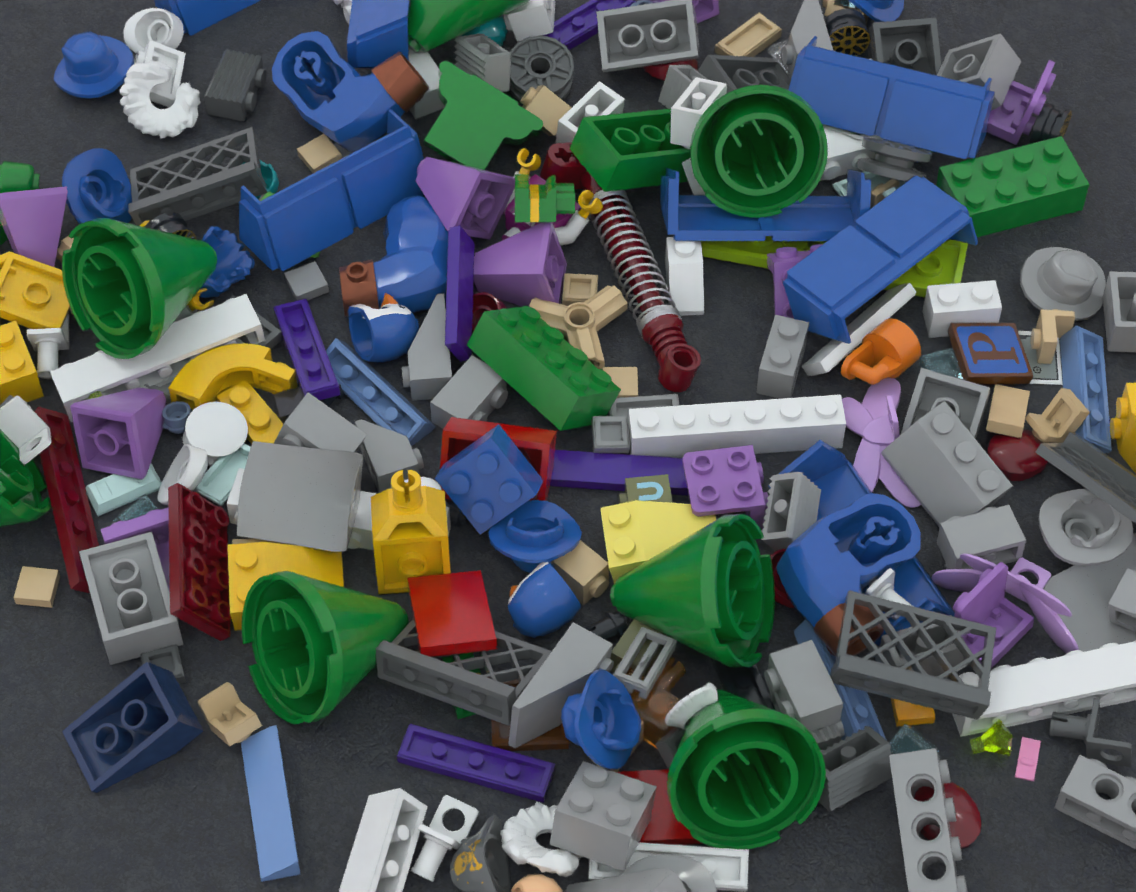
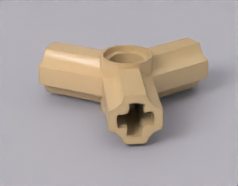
M608 285L584 303L576 302L566 306L535 297L531 300L529 307L537 310L541 315L540 318L550 327L562 332L564 339L569 344L583 351L588 357L587 360L596 368L602 369L605 366V361L597 331L625 312L628 308V303L617 287Z

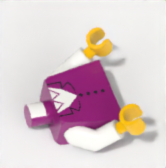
M526 148L521 149L517 155V161L521 165V169L516 171L515 174H528L529 184L545 185L546 181L537 174H534L532 177L529 176L530 171H535L540 167L541 159L539 155L535 153L532 161L526 164L525 161L529 155V150ZM514 189L504 209L506 229L508 231L502 235V240L541 223L515 222ZM585 190L580 194L578 203L575 201V214H556V222L552 223L561 246L571 244L576 240L588 223L589 214L595 215L601 212L603 204L599 198H595L589 205V202L594 197V193L590 190Z

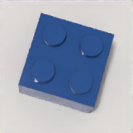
M499 424L444 463L435 477L436 481L479 534H482L536 496L544 481Z

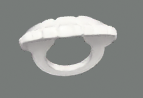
M708 682L702 688L696 689L689 696L687 695L682 698L667 713L665 717L666 724L686 730L688 719L701 710L702 707L711 705L718 700L716 687Z

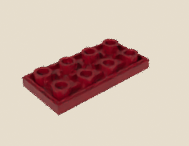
M176 483L168 487L170 614L222 641L230 637L231 620L227 535L229 517L222 507L214 505L201 497L199 493Z

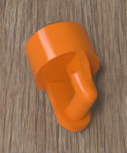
M893 318L886 319L862 339V344L845 358L841 367V375L849 380L857 377L871 385L878 384L885 378H896L920 358L921 346L915 332L904 322Z

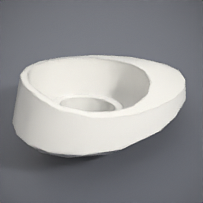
M149 8L139 11L130 17L125 24L123 33L126 45L137 54L138 50L144 51L149 40L176 49L182 41L184 30L180 18L172 12L164 9Z
M189 444L183 445L161 483L157 499L161 504L168 505V487L179 483L193 491L200 484L208 466L207 451Z

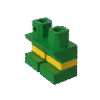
M515 174V222H556V214H575L574 183H556L555 175H551L547 178L545 185L529 184L528 174Z

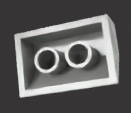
M670 0L597 12L603 73L699 58L697 19L692 0Z
M945 401L918 419L881 452V455L939 528L940 523L945 522L951 517H964L991 507L1001 500L1013 486Z

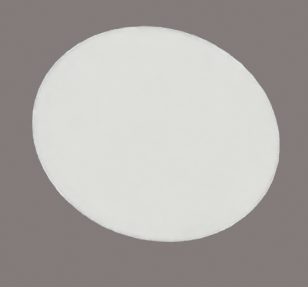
M208 402L198 406L190 413L186 421L185 432L192 446L206 450L208 456L221 457L230 455L241 448L247 438L248 426L243 414L234 406L223 402Z

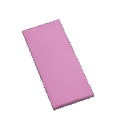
M1022 737L1015 778L1034 782L1041 741Z

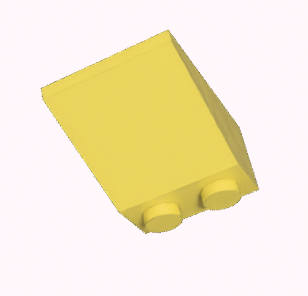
M639 500L600 508L608 564L614 584L620 576L715 521L716 515L695 516L692 513L690 504Z

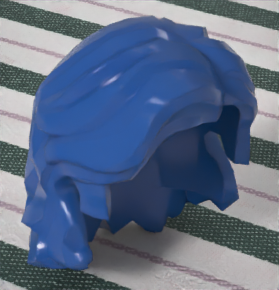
M211 226L201 241H205L215 250L217 264L213 274L201 287V289H208L199 296L204 298L218 297L221 293L229 290L231 284L243 280L245 276L250 275V270L255 266V261L250 256V252L241 251L245 246L243 243H238L235 233L222 230L220 227Z

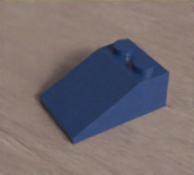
M146 662L62 732L92 792L97 793L176 754L204 730L173 672Z

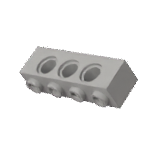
M936 748L889 755L908 891L968 892L965 875L957 876L955 861L962 860L959 836L952 837L949 822L956 821V812L953 797H945L944 784L951 783L947 759L940 760ZM928 786L934 789V795L930 800L919 802L914 799V794L920 787ZM933 824L940 828L939 835L933 840L926 841L919 837L921 829L926 825ZM934 863H940L946 867L943 877L937 880L925 877L926 869Z
M1079 755L1060 791L1055 809L1136 849V814L1133 812L1136 811V779L1124 777L1108 769L1099 760L1088 759ZM1097 793H1105L1112 800H1105L1098 796Z

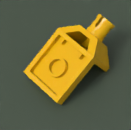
M10 251L0 255V318L11 322L17 321V324L30 329L62 328L70 310L64 288L62 270Z
M403 470L396 472L391 478V488L371 496L372 535L378 595L409 592L407 578L451 573L445 491L421 486V477L413 470H408L407 483L404 482Z

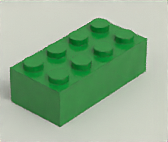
M671 109L583 117L569 148L604 192L661 185V176H666V168L679 172V183L688 182L682 162L690 159V149L670 143Z
M1060 136L939 167L936 186L968 209L969 216L973 221L976 237H981L1081 211L1084 207L1089 183L1063 137Z
M529 306L484 311L467 346L555 427L563 431L592 425V416H607L621 389L611 381L612 378L608 373L596 368L587 360L588 357L583 351L569 344L564 339L562 332L550 327L542 320L537 310Z

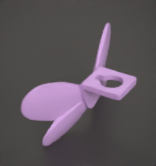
M885 378L878 384L871 385L868 388L862 404L851 397L842 399L846 427L863 437L853 466L871 492L880 478L894 499L906 507L915 508L921 504L881 455V452L900 436L896 410L900 402L901 386L895 378Z
M961 554L960 558L973 569L940 570L932 575V581L945 589L970 592L977 585L982 573L986 569H993L997 565L974 555ZM1019 558L1011 572L1008 571L1005 592L1028 603L1043 629L1064 653L1079 650L1075 639L1058 615L1071 617L1072 613L1059 599L1043 590L1051 577V573L1024 558ZM1019 573H1033L1037 577L1038 583L1036 585L1030 583L1027 578L1019 575Z

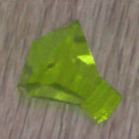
M1000 719L982 736L969 739L973 754L988 751L1011 756L1013 735Z

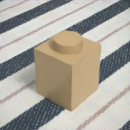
M544 85L538 86L536 89L533 87L529 88L520 100L524 109L542 120L543 126L541 130L548 136L556 135L558 121L572 108Z
M581 540L575 549L551 561L556 571L582 605L586 604L592 597L597 598L602 595L609 585L608 562Z

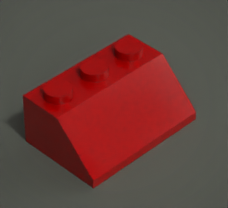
M456 417L450 418L442 432L440 469L444 463L499 424L544 480L537 495L530 500L547 501L554 466L557 431ZM445 492V498L451 499L449 495Z

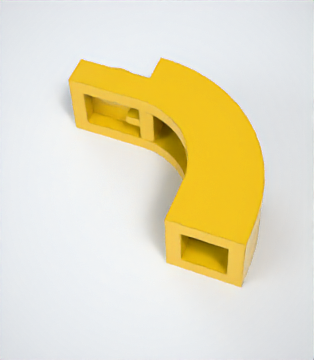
M246 343L229 344L208 350L192 359L179 371L168 389L171 403L182 401L194 410L202 404L215 402L217 395L244 379L252 387L272 394L297 388L296 372L284 363L273 362L271 349L268 347Z

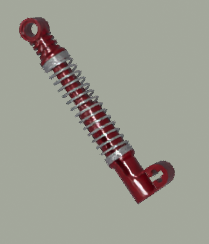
M572 142L553 144L549 147L540 177L546 181L548 177L555 175L556 183H574V189L590 190L594 193V197L589 202V205L595 198H599L602 201L603 208L601 212L595 215L589 214L591 221L594 222L593 226L597 230L598 237L601 238L600 242L604 246V251L608 254L607 258L611 262V267L615 270L614 275L618 278V284L622 287L621 291L626 295L625 300L629 303L630 311L633 312L632 316L636 320L640 335L646 343L651 345L660 366L658 380L667 390L673 392L686 391L690 387L700 366L701 357L697 350L688 345L682 333V318L674 300H672L671 293L668 291L669 288L661 275L643 230L639 226L640 223L632 210L626 192L624 190L604 192L569 149ZM651 266L654 268L653 272L649 270ZM654 274L658 276L657 280L653 279ZM657 283L661 284V288H657ZM661 291L665 292L664 297L660 295ZM665 299L669 301L668 305L664 304Z

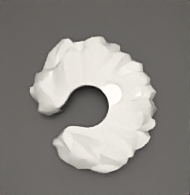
M161 61L136 63L129 68L126 73L127 77L124 79L125 84L120 89V94L123 96L120 103L121 106H124L123 112L128 116V122L134 124L135 128L141 130L143 134H151L163 139L167 136L176 137L186 128H192L197 120L198 105L201 102L199 98L200 92L197 89L191 88L190 83H182L177 88L175 102L171 107L159 109L151 103L149 98L151 89L156 85L169 82L173 72L171 67H168Z
M536 801L535 806L520 809L516 817H511L504 823L503 830L500 832L502 836L501 847L506 854L517 864H531L538 867L542 873H557L565 878L572 875L579 866L578 858L582 856L563 849H547L540 846L536 841L538 835L552 833L557 806L548 807Z

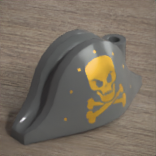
M496 814L488 818L475 836L462 839L461 846L452 858L450 864L451 880L462 892H510L508 855L501 847L502 836L500 832L503 830L501 819Z

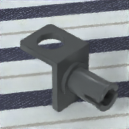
M1094 698L1092 712L1088 714L1087 718L1059 714L1057 712L1052 713L1050 736L1084 740L1088 759H1096L1105 764L1131 766V743L1097 738L1100 722V699ZM1113 749L1119 751L1122 755L1112 756L1104 753L1102 750Z

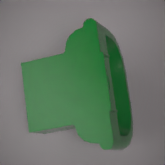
M448 61L440 63L438 95L445 107L424 139V145L443 156L446 161L486 170L502 143L510 146L520 145L527 141L529 137H535L540 134L543 126L542 120L519 106L516 100L473 74L471 76Z

